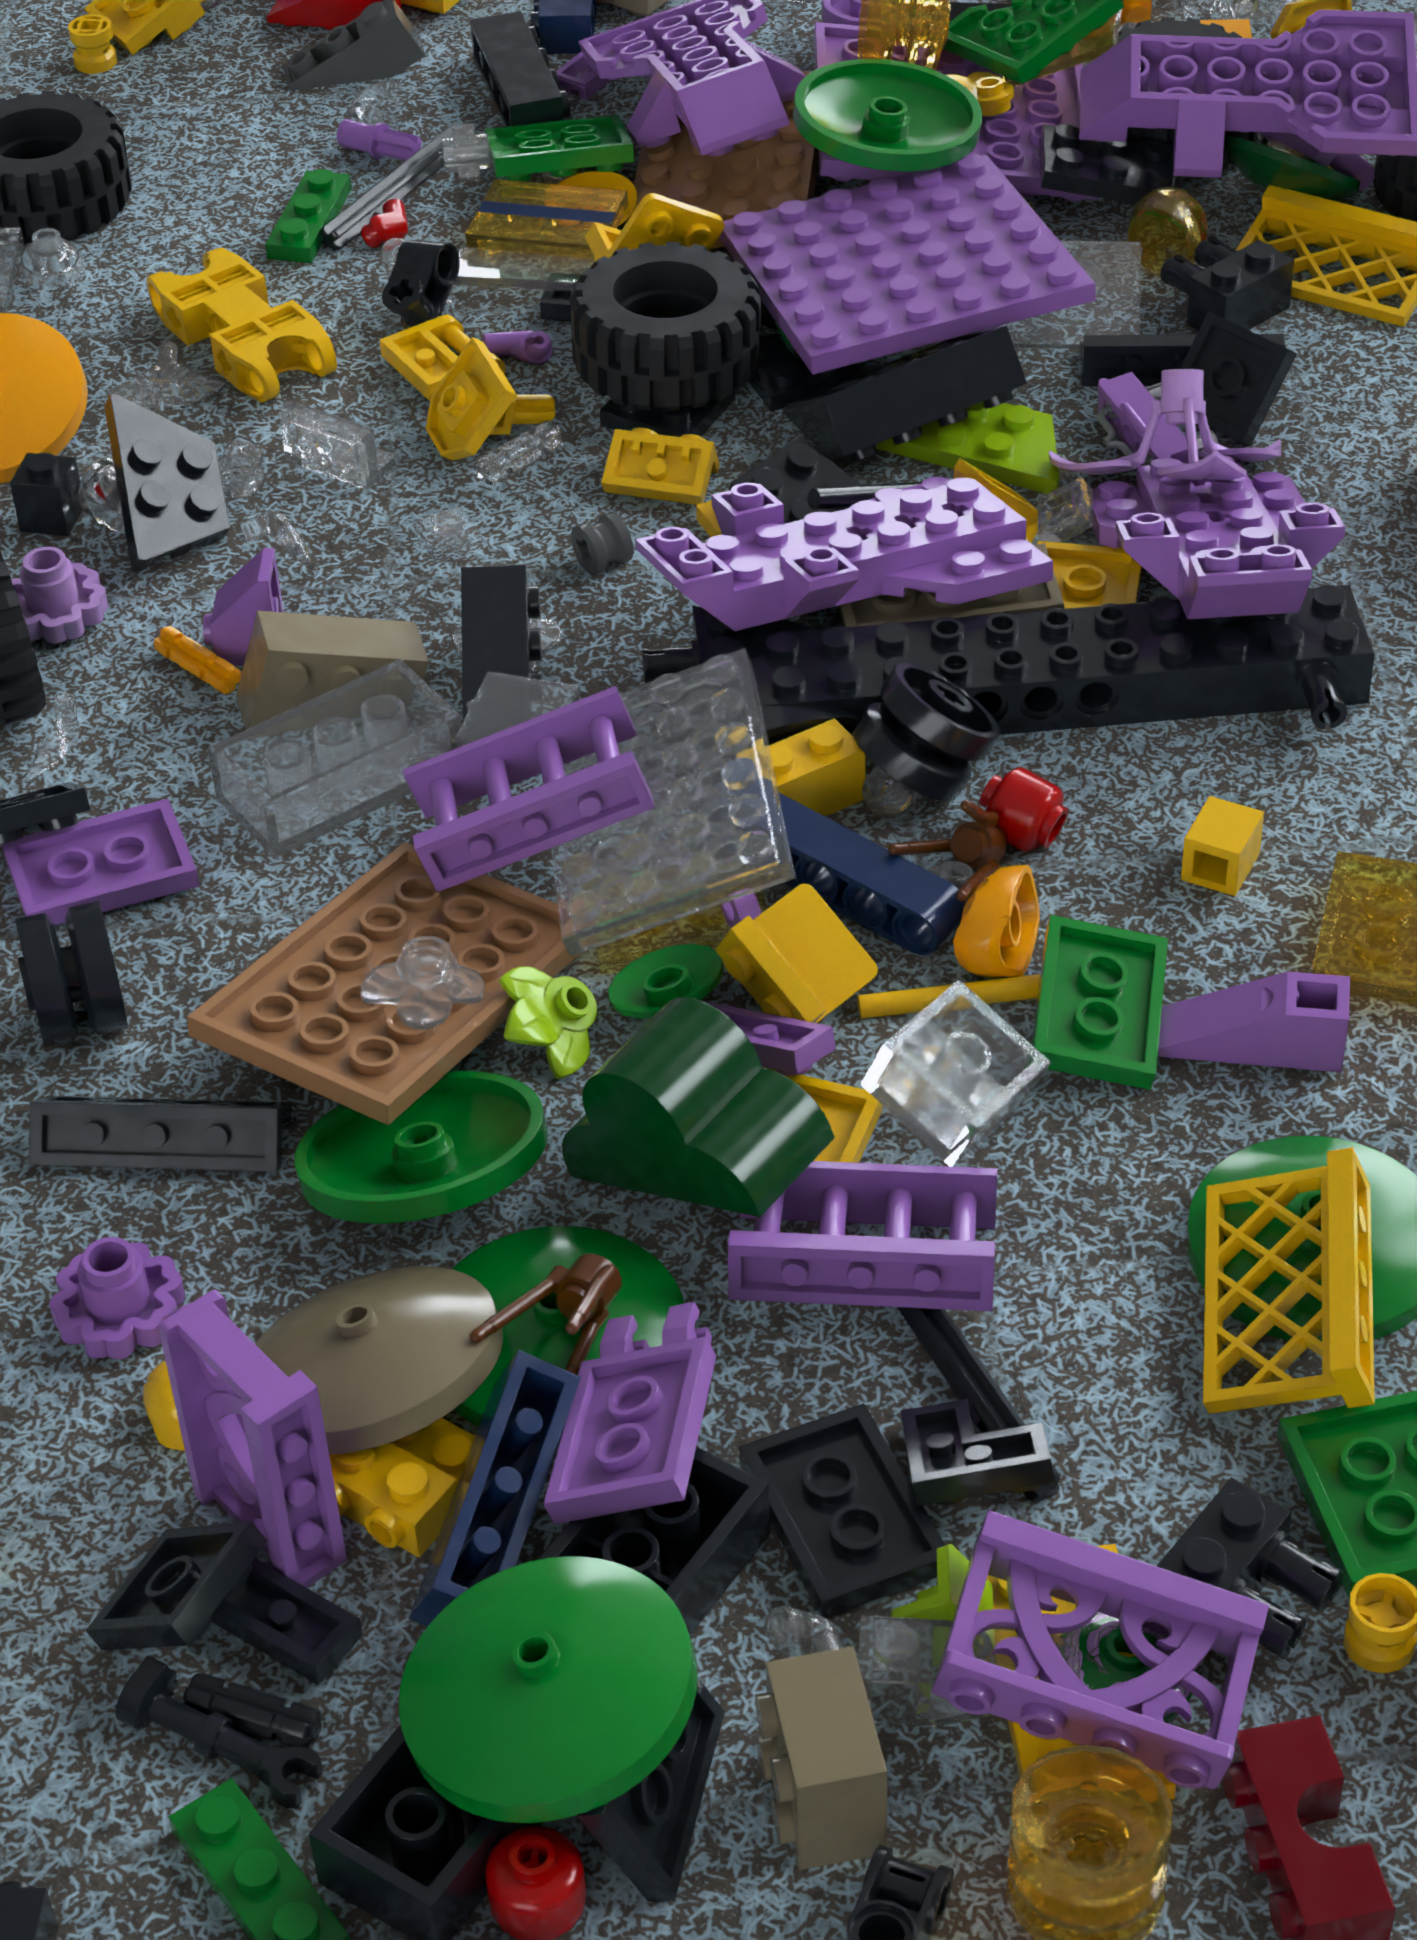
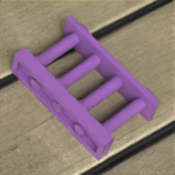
M616 686L403 769L404 778L425 818L431 816L435 818L436 827L413 835L414 849L437 892L655 808L652 793L632 751L619 754L617 744L636 737L637 732ZM596 753L597 764L567 776L565 775L564 764ZM542 774L544 785L512 797L510 785ZM488 794L490 806L458 818L457 806Z
M813 1161L761 1217L740 1213V1218L755 1219L754 1231L730 1230L728 1240V1300L993 1311L995 1241H975L976 1228L995 1229L998 1168ZM781 1220L820 1222L819 1234L780 1232ZM846 1223L885 1224L884 1237L845 1235ZM911 1226L950 1227L949 1240L910 1238Z

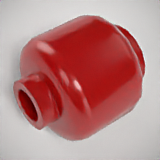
M1022 767L1014 768L1003 778L994 775L985 786L979 800V805L986 808V812L994 811L998 814L997 825L1004 831L1007 843L1024 852H1032L1039 846L1048 848L1059 835L1069 813V809L1063 806L1064 794L1058 786Z
M530 1826L516 1829L499 1840L489 1854L485 1869V1879L491 1915L502 1931L517 1940H555L570 1931L582 1916L587 1898L581 1853L571 1839L554 1828Z

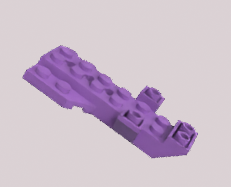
M694 0L578 41L583 58L600 79L616 80L623 77L643 76L649 82L626 126L629 136L638 147L644 145L646 148H653L669 142L671 135L681 132L677 116L687 126L691 144L702 156L708 154V156L715 157L727 154L735 148L734 144L748 139L762 141L777 135L779 128L790 125L782 102L789 101L795 97L797 86L806 77L796 66L744 40L768 20L764 4L761 0Z
M1318 10L1307 17L1305 26L1293 34L1285 31L1274 39L1131 34L1081 69L1079 140L1126 142L1128 127L1175 129L1173 176L1221 178L1225 131L1296 134L1320 152L1417 156V57L1414 13Z
M1225 456L1243 468L1239 460H1234L1232 457ZM1160 458L1153 460L1151 465L1136 466V486H1130L1122 481H1108L1101 483L1098 488L1085 489L1084 507L1099 545L1115 549L1123 547L1126 553L1179 599L1187 619L1298 613L1312 581V568L1345 537V525L1334 508H1329L1322 503H1305L1291 477H1285V475L1278 472L1257 473L1254 475V479H1249L1247 475V477L1230 480L1208 478L1185 480L1157 474V468L1174 467L1189 463H1182L1180 460L1173 458Z
M930 477L923 480L922 484L902 489L884 488L878 490L874 498L852 504L848 509L831 513L813 512L806 515L802 520L785 524L784 504L761 484L740 483L733 486L730 491L711 495L712 507L722 535L710 537L706 543H702L687 528L666 527L658 530L655 535L636 539V550L682 594L734 631L882 594L904 597L907 593V588L921 592H935V602L957 605L1053 580V560L1026 540V519L978 481L971 478H955L950 480L945 477Z

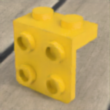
M649 193L642 198L622 230L594 222L585 235V239L592 251L594 261L603 256L610 258L616 250L626 247L632 250L638 248L639 244L653 243L654 246L666 245V242H680L681 246L692 247L693 244L705 246L710 251L724 230L725 224L718 214L655 193Z
M809 884L798 885L755 919H752L749 915L729 930L715 949L716 953L723 960L728 972L743 984L761 1006L763 1013L812 1023H818L870 983L878 973V967L874 960L818 892Z

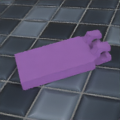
M695 1302L669 1308L662 1329V1345L651 1348L646 1339L633 1342V1334L637 1331L638 1326L633 1314L609 1319L600 1342V1358L581 1362L578 1373L581 1379L564 1425L543 1503L554 1524L685 1499L716 1361V1354L711 1346L712 1335L708 1327L695 1329V1322L700 1312Z

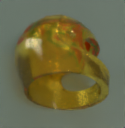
M1176 187L1154 189L1147 193L1133 208L1127 231V242L1130 251L1140 265L1159 276L1164 264L1162 260L1170 257L1174 258L1176 254L1183 256L1194 264L1195 250L1202 240H1206L1207 215L1201 204L1185 189ZM1165 249H1173L1177 252L1167 254Z

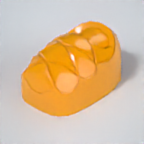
M1029 865L1000 867L995 873L984 878L965 903L961 923L957 928L953 944L954 954L959 965L968 972L987 978L1025 975L1034 951L1040 921L1039 901L1032 870Z

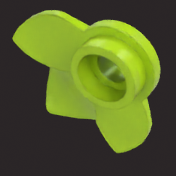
M519 966L505 973L499 978V983L516 1002L507 1017L504 1030L505 1040L525 1045L546 1046L548 1064L556 1079L568 1077L578 1071L589 1057L590 1042L587 1029L593 1025L597 1017V1003L590 989L574 977L559 976L552 978L544 972L529 966Z

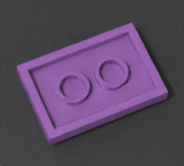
M169 799L83 820L69 827L23 836L21 839L2 844L5 861L24 916L46 913L53 920L54 925L66 922L65 916L69 907L99 901L102 912L199 887L197 869Z

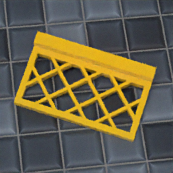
M1269 184L1262 195V209L1236 251L1257 240L1270 244L1280 252L1296 249L1300 257L1294 259L1293 274L1308 270L1313 279L1302 282L1292 280L1291 297L1404 327L1417 307V273L1401 278L1396 269L1401 267L1417 272V222ZM1264 232L1282 236L1283 238L1266 242L1262 235ZM1313 244L1328 249L1311 254L1306 245ZM1359 256L1374 261L1356 266L1351 257ZM1340 260L1345 268L1324 275L1319 266ZM1385 272L1390 281L1369 287L1364 278ZM1353 281L1358 291L1342 294L1333 291L1332 287ZM1399 294L1403 303L1400 308L1380 304L1377 299Z
M1353 1147L1327 1151V1166L1207 1186L1203 1404L1209 1414L1342 1395L1348 1408L1375 1405L1371 1190L1369 1181ZM1321 1190V1200L1302 1219L1284 1208L1299 1193ZM1252 1201L1260 1206L1238 1229L1225 1221V1205ZM1276 1217L1292 1229L1268 1250L1254 1241L1253 1238ZM1306 1239H1309L1321 1247V1254L1301 1273L1285 1262V1260ZM1242 1249H1245L1257 1257L1259 1261L1238 1282H1235L1224 1274V1267ZM1276 1270L1292 1281V1283L1268 1305L1252 1294V1292ZM1308 1292L1322 1302V1308L1301 1328L1284 1315ZM1243 1302L1260 1315L1239 1336L1235 1337L1223 1329V1321ZM1276 1325L1292 1336V1338L1268 1361L1254 1351L1252 1347ZM1321 1334L1322 1342L1319 1339H1317ZM1307 1348L1322 1357V1375L1292 1378L1284 1372ZM1242 1357L1259 1369L1244 1386L1222 1389V1377Z

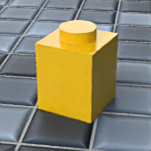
M1209 796L1184 838L1181 880L1236 896L1260 854L1264 811Z

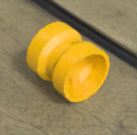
M97 14L83 15L75 18L68 24L70 41L76 46V49L73 51V60L78 71L89 74L102 73L112 69L117 64L116 49L110 44V40L113 38V30L108 17Z
M1377 1573L1368 1575L1358 1581L1350 1593L1343 1646L1348 1657L1361 1668L1377 1673L1398 1671L1410 1662L1415 1653L1417 1642V1589L1406 1579L1394 1574Z

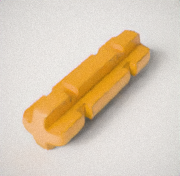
M163 627L160 635L154 639L153 645L156 651L202 681L210 684L221 693L230 694L234 692L236 684L240 682L241 670L190 637L185 636L174 627Z

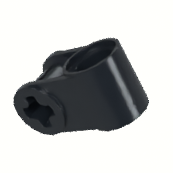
M406 240L398 249L395 265L382 293V300L390 312L401 316V323L405 329L442 316L445 303L460 269L459 253L455 245L447 242Z
M879 1845L870 1860L860 1896L848 1920L846 1940H930L931 1935L937 1932L945 1913L952 1889L954 1869L944 1865H940L936 1870L895 1858L892 1848Z

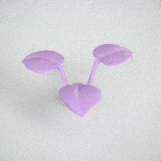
M1170 369L1161 371V400L1152 401V413L1137 452L1115 460L1075 463L1049 450V461L1058 468L1090 475H1109L1134 471L1136 466H1141L1145 462L1161 414H1166V424L1185 425L1189 464L1157 468V474L1185 480L1203 478L1230 480L1247 477V470L1225 456L1239 460L1241 463L1271 460L1281 456V441L1279 439L1265 448L1228 449L1215 443L1211 438L1207 422L1206 401H1203L1204 370ZM1195 424L1199 426L1205 451H1198Z

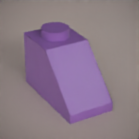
M263 548L216 592L212 613H205L203 637L205 645H213L214 653L234 666H244L257 610L284 612L274 548Z

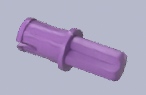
M344 119L337 130V142L339 145H342V148L368 152L372 158L378 160L386 156L406 161L421 149L422 140L417 135L391 130L385 123H377L373 126L356 122L352 119Z

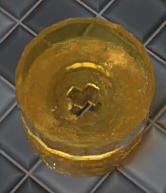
M861 0L857 58L891 60L895 46H903L904 62L915 64L918 48H922V66L936 71L940 54L948 36L950 0Z
M1076 1745L1050 1751L1029 1765L1014 1787L1006 1895L1016 1920L1036 1940H1142L1151 1934L1164 1910L1173 1804L1162 1780L1141 1760L1111 1747Z

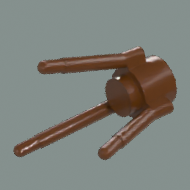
M963 800L960 807L976 821L960 825L954 831L951 839L893 843L888 846V852L892 855L952 852L959 864L968 868H978L956 892L955 897L961 902L973 894L984 878L995 873L1000 868L998 862L1003 858L1007 849L1005 833L997 825L998 814L994 811L986 812L969 800Z
M593 1253L580 1256L570 1269L557 1265L545 1280L474 1329L469 1335L470 1340L473 1343L481 1342L554 1292L557 1294L556 1303L558 1309L569 1319L565 1326L566 1332L574 1335L579 1331L582 1324H585L565 1369L578 1376L581 1362L585 1361L598 1330L609 1317L607 1307L619 1293L622 1287V1277L611 1261Z

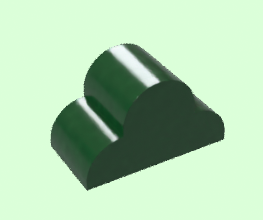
M681 997L667 1002L588 1079L582 1092L583 1106L586 1114L565 1134L562 1142V1154L570 1176L577 1179L761 1217L829 1145L835 1136L825 1114L803 1088L778 1072L762 1068L752 1043L728 1016L703 1001Z

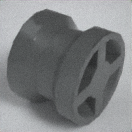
M609 512L600 516L596 524L590 525L584 522L572 528L571 543L580 565L590 575L603 572L607 564L611 562L622 564L633 557L634 549L631 535L622 518L615 512Z

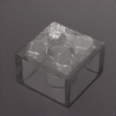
M957 980L883 1043L861 1080L860 1085L949 1167H953L1026 1101L1051 1062L964 983Z

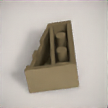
M257 610L236 694L247 737L416 704L429 663L416 622Z

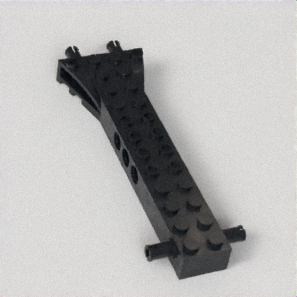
M1323 585L1317 588H1308L1298 613L1187 619L1179 599H1159L1151 602L1108 603L1092 607L1051 608L1045 611L995 613L992 615L962 618L943 617L937 620L903 623L886 622L879 625L855 627L835 626L820 630L782 619L734 631L702 607L692 606L694 640H691L690 646L655 649L642 648L645 684L654 681L693 678L694 683L699 684L702 704L701 716L668 719L651 718L654 755L665 752L704 749V754H709L715 796L734 779L739 777L738 758L834 718L852 735L855 724L868 705L878 702L884 703L880 695L881 686L898 663L908 662L923 666L958 685L975 698L993 716L1000 728V735L1308 708L1311 712V720L1316 727L1325 729L1326 723L1322 713H1326L1330 728H1335L1342 724L1347 717L1346 705L1366 704L1369 702L1375 656L1350 585Z

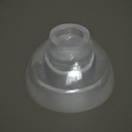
M44 228L32 235L33 242L26 247L19 267L21 281L26 286L40 291H57L74 285L84 276L86 267L83 257L71 242L61 238L58 230Z

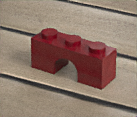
M1321 1715L1238 1731L1232 1763L1222 1778L1223 1786L1231 1808H1243L1249 1827L1245 1829V1844L1250 1864L1255 1873L1266 1872L1273 1893L1269 1894L1268 1904L1271 1921L1277 1937L1280 1940L1289 1938L1290 1940H1390L1396 1907L1371 1843L1367 1842L1347 1847H1332L1317 1842L1303 1830V1827L1307 1824L1338 1817L1345 1779Z

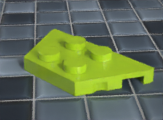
M983 402L966 408L969 417L943 427H940L938 420L922 425L923 435L913 440L894 445L893 439L889 438L876 444V449L954 469L955 464L961 458L1000 482L1057 496L1059 493V468L1049 461V450L1057 454L1053 417L1051 414L1035 411L1027 406L1003 403L985 409Z

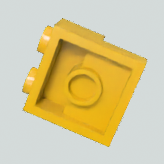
M93 0L84 8L87 15L97 14L108 17L112 24L113 39L132 55L141 48L148 46L154 37L162 31L174 40L181 33L188 31L194 22L205 14L200 5L204 0Z
M440 1418L427 1427L396 1441L366 1450L329 1455L339 1517L345 1515L366 1527L368 1533L383 1546L388 1548L399 1546L420 1558L440 1534L475 1436Z

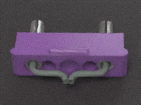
M1133 372L1109 380L1106 378L1099 380L1097 419L1108 433V436L1102 438L1103 444L1106 445L1107 449L1118 448L1126 456L1138 451L1152 413V401L1161 400V383L1145 388ZM1161 414L1145 462L1141 466L1151 465L1153 460L1160 458H1173L1180 460L1182 463H1189L1187 439L1176 425L1166 424V414ZM1210 430L1212 440L1217 443L1216 434ZM1196 435L1198 451H1205L1201 435Z

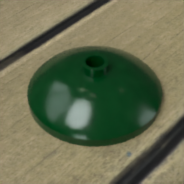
M1228 136L1225 142L1227 153L1241 174L1254 185L1264 190L1270 184L1335 201L1356 193L1361 183L1350 176L1249 140Z

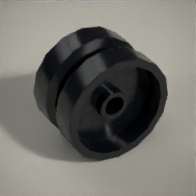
M908 662L898 663L881 686L880 695L884 703L878 702L868 705L855 724L852 736L864 754L891 778L928 798L944 802L954 800L971 778L972 768L968 761H978L985 758L999 738L1000 728L993 716L975 698L958 685L923 666Z
M99 901L69 907L65 921L71 945L61 948L59 947L54 922L46 913L15 919L23 957L18 958L29 1010L30 1012L36 1011L44 1047L75 1040L78 1026L73 1003L84 1001L90 1028L97 1035L128 1029L117 971Z

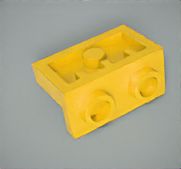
M634 428L631 431L615 429L601 484L605 493L698 505L704 503L711 473H718L720 463L714 442L707 441L698 435L685 434L681 437L659 435L647 428Z

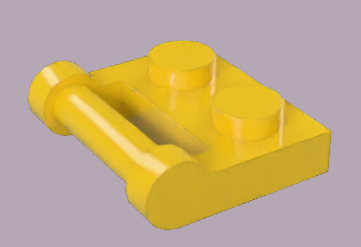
M447 314L379 340L381 356L430 401L431 395L458 358L448 346L452 347L460 355L470 338L463 332L462 324L452 315ZM491 353V355L497 362L498 366L505 374V363L501 359H499L494 353Z

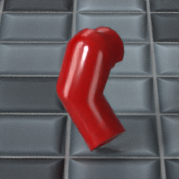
M390 199L386 201L382 207L383 213L371 217L370 223L362 227L361 236L369 247L378 248L383 242L394 244L405 238L408 232L405 205L401 200Z

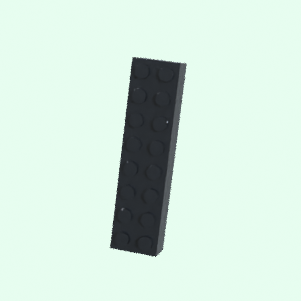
M696 1446L684 1500L570 1521L538 1560L553 1557L580 1556L604 1559L632 1568L650 1578L668 1594L679 1609L689 1635H691L770 1535L769 1483ZM400 1724L311 1830L309 1839L319 1884L412 1940H452L488 1894L485 1869L489 1854L499 1840L516 1829L541 1826L544 1822L509 1823L490 1820L469 1813L443 1798L421 1774L406 1744Z

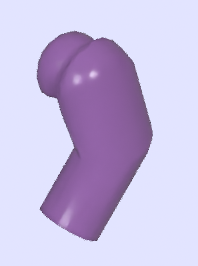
M526 330L482 334V342H484L490 353H494L497 357L510 356L530 365H539L546 362L552 355V341L542 331Z

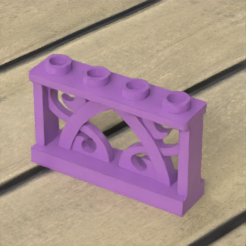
M211 1290L194 1302L181 1306L171 1316L163 1320L159 1324L158 1329L195 1497L203 1505L215 1499L236 1522L252 1521L268 1541L262 1550L269 1556L271 1567L307 1588L347 1561L317 1387L300 1370L287 1377L229 1319L226 1299L217 1290Z
M988 1510L972 1550L967 1574L932 1693L948 1699L952 1706L963 1712L975 1715L989 1713L1018 1723L1024 1731L1033 1736L1043 1739L1062 1738L1089 1747L1095 1755L1106 1761L1119 1764L1133 1762L1162 1772L1169 1781L1179 1786L1216 1789L1232 1763L1235 1750L1234 1745L1259 1637L1264 1629L1269 1604ZM988 1575L1007 1581L1010 1610L991 1609L977 1612ZM1051 1596L1073 1603L1076 1606L1075 1610L1065 1614H1043L1041 1610H1057L1058 1605L1053 1602ZM1098 1612L1119 1619L1120 1630L1127 1646L1151 1670L1121 1684L1090 1690L1066 1663L1050 1634H1061L1077 1630L1090 1622ZM1142 1627L1168 1635L1169 1637L1166 1639H1158L1155 1645L1159 1649L1171 1653V1655L1167 1656L1151 1645L1144 1637ZM990 1629H1015L1018 1637H1009L1001 1640L991 1656L996 1654L1007 1655L1013 1660L1015 1670L1013 1671L977 1659L973 1653V1640L981 1633ZM1210 1650L1229 1656L1221 1693L1207 1679L1194 1672ZM1179 1685L1197 1696L1204 1704L1210 1717V1729L1205 1734L1200 1735L1164 1722L1163 1715L1168 1712L1181 1715L1187 1723L1191 1719V1708L1188 1701L1175 1690Z

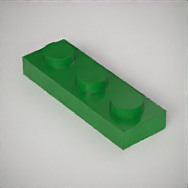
M327 169L306 170L265 244L267 259L304 263L313 262L322 245L321 228L339 214L352 189L350 174L333 173Z
M233 1778L168 1816L173 1834L250 1940H350L347 1931Z

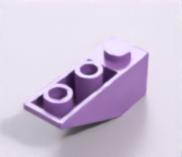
M1287 971L1162 1006L1157 1057L1342 1072L1349 1023L1350 977Z

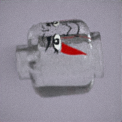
M113 456L104 457L91 464L84 472L78 488L79 506L87 516L106 528L117 532L125 531Z

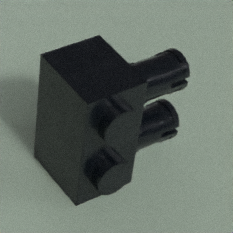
M1210 236L1208 240L1204 239L1198 244L1194 254L1196 264L1206 269L1196 266L1179 254L1174 255V259L1171 257L1167 259L1161 268L1160 278L1162 282L1177 288L1189 296L1187 325L1199 331L1208 311L1250 330L1290 308L1294 259L1260 240L1236 251L1217 238Z
M1231 1477L1159 1562L1157 1567L1269 1604L1264 1629L1258 1643L1284 1660L1290 1654L1291 1648L1294 1649L1301 1639L1306 1619L1266 1599L1259 1592L1270 1581L1302 1598L1304 1602L1322 1612L1328 1606V1601H1332L1337 1594L1344 1577V1572L1324 1561L1318 1560L1291 1543L1289 1528L1292 1511Z

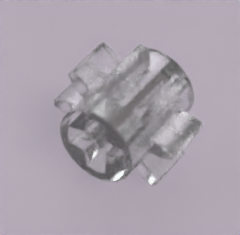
M473 123L452 126L453 137L441 139L445 172H458L459 183L481 181L480 169L491 168L487 133L475 134Z

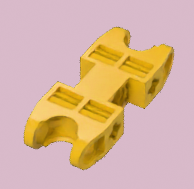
M221 247L204 253L202 257L204 270L197 274L177 275L170 271L167 273L160 271L147 276L146 283L150 301L163 324L187 346L209 337L211 339L215 370L238 390L261 403L279 396L280 385L277 375L282 372L303 370L313 375L317 374L320 377L336 372L337 360L330 337L319 321L294 300L273 308L270 307L265 276L235 253Z

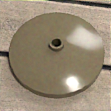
M413 1266L393 1268L362 1275L330 1287L305 1300L283 1315L263 1333L255 1345L287 1377L300 1370L317 1387L328 1454L332 1455L366 1450L396 1441L427 1427L458 1407L475 1392L495 1366L502 1349L503 1328L492 1333L481 1342L473 1343L469 1337L470 1333L497 1313L489 1291L479 1281L459 1271L441 1267Z

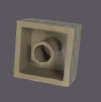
M854 1646L766 1662L767 1692L755 1694L756 1713L761 1736H758L756 1741L764 1781L773 1780L776 1798L771 1800L779 1844H793L799 1870L872 1857L879 1845L887 1847V1768Z

